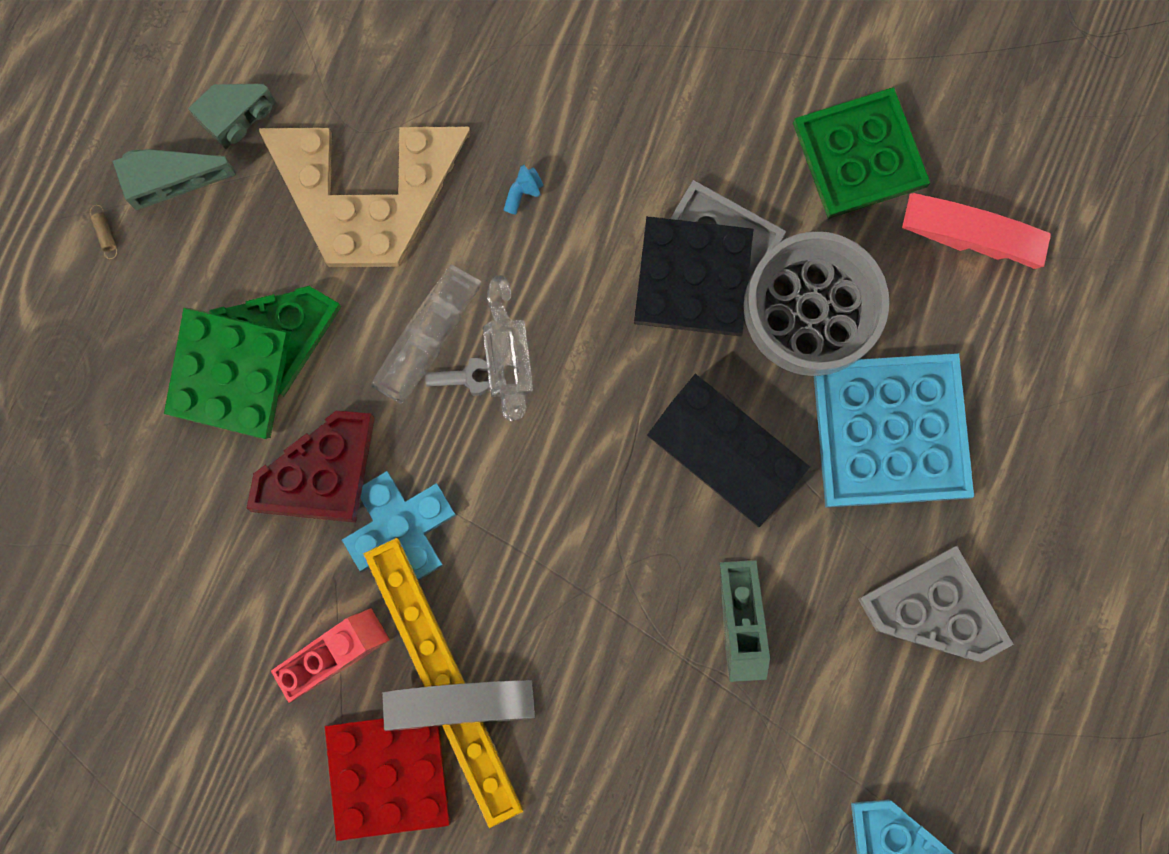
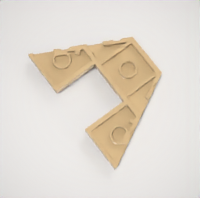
M399 127L398 194L330 195L332 132L330 128H259V132L328 267H399L407 253L410 242L415 239L424 216L429 207H432L442 189L444 179L455 165L454 161L464 142L470 137V127Z

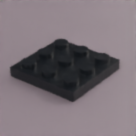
M646 216L634 324L741 337L744 326V297L749 279L754 229Z

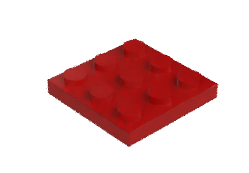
M384 718L325 726L336 841L450 825L439 726L384 731Z

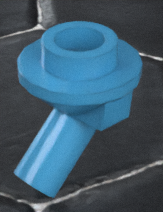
M525 165L520 166L518 177L510 187L503 209L505 212L517 214L523 193L535 197L541 196L539 188L543 187V183L534 167L528 170Z

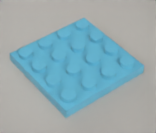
M959 353L859 359L848 368L839 372L814 376L825 508L958 500L974 497Z

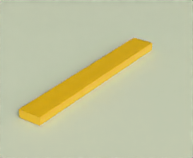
M395 538L363 553L424 687L465 684L399 538ZM484 722L442 725L488 827L491 828L524 812Z

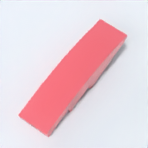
M916 193L909 195L902 226L906 230L959 251L971 249L996 260L1009 258L1033 269L1044 267L1051 233L1017 220L956 202Z

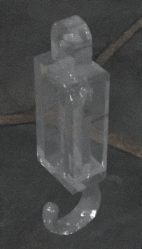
M498 275L491 280L487 292V301L494 321H490L483 326L491 397L500 396L504 417L509 421H516L521 419L526 413L525 395L533 391L525 320H511L508 317L501 302V292L502 299L508 301L511 298V289L507 278L503 275ZM510 366L514 368L516 384H506L504 367Z

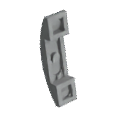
M532 680L465 683L382 692L384 731L535 718Z

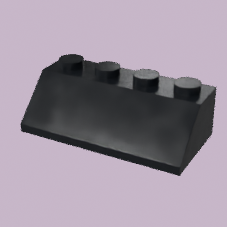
M696 373L672 400L647 434L651 440L757 527H760L810 468L806 462Z

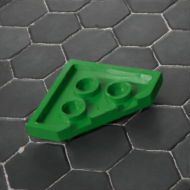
M305 286L295 289L294 292L277 296L272 294L245 301V304L228 308L223 306L209 310L210 313L291 332L279 392L284 397L341 309V305L311 286Z

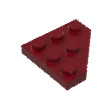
M336 410L324 419L326 422L310 435L308 433L303 435L283 450L285 454L269 466L265 464L253 473L246 509L254 513L356 523L374 426V416L371 413Z

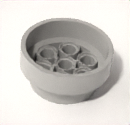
M829 232L800 233L786 238L772 247L758 263L748 282L744 297L746 325L758 349L777 366L787 371L807 376L833 374L848 368L858 361L880 338L889 313L888 287L877 262L864 248L854 241ZM807 271H817L822 276L823 283H812L807 277ZM776 282L786 284L790 290V295H778L773 288V284ZM843 293L847 295L850 299V307L840 306L836 302L835 294ZM802 305L813 306L817 311L818 317L816 319L805 317L802 313ZM772 316L779 317L784 322L785 329L783 331L773 330L768 324V318ZM830 328H840L845 334V342L835 341L830 335ZM805 339L809 341L812 345V353H801L797 349L796 340Z

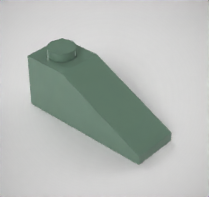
M145 149L128 151L123 154L122 158L112 161L125 200L135 210H140L236 175L234 168L224 156Z
M757 561L720 562L729 682L767 680L770 653Z

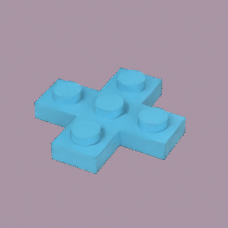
M387 471L364 484L360 499L373 521L342 539L359 571L363 572L369 568L363 553L395 538H399L418 581L442 567V562L425 534L452 519L456 514L438 484H434L405 501Z

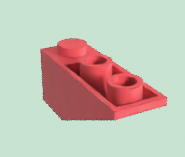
M372 608L346 618L271 670V673L288 703L363 659L390 639Z

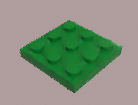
M894 87L797 117L793 121V126L828 219L927 188L930 184Z
M183 308L164 414L262 439L271 438L291 332L193 308Z

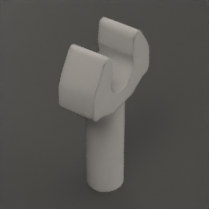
M470 358L468 366L462 371L425 373L426 387L465 385L470 389L473 396L483 395L493 388L492 382H476L473 377L478 371L492 370V365L480 358Z

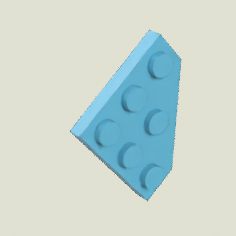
M889 799L851 803L857 854H954Z

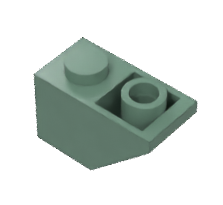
M214 84L188 110L197 122L227 149L231 144L241 141L246 135L247 129L255 121L265 118L272 110V105L276 101L264 84Z

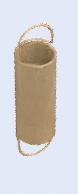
M104 211L103 213L91 215L95 231L105 255V252L116 249V244Z

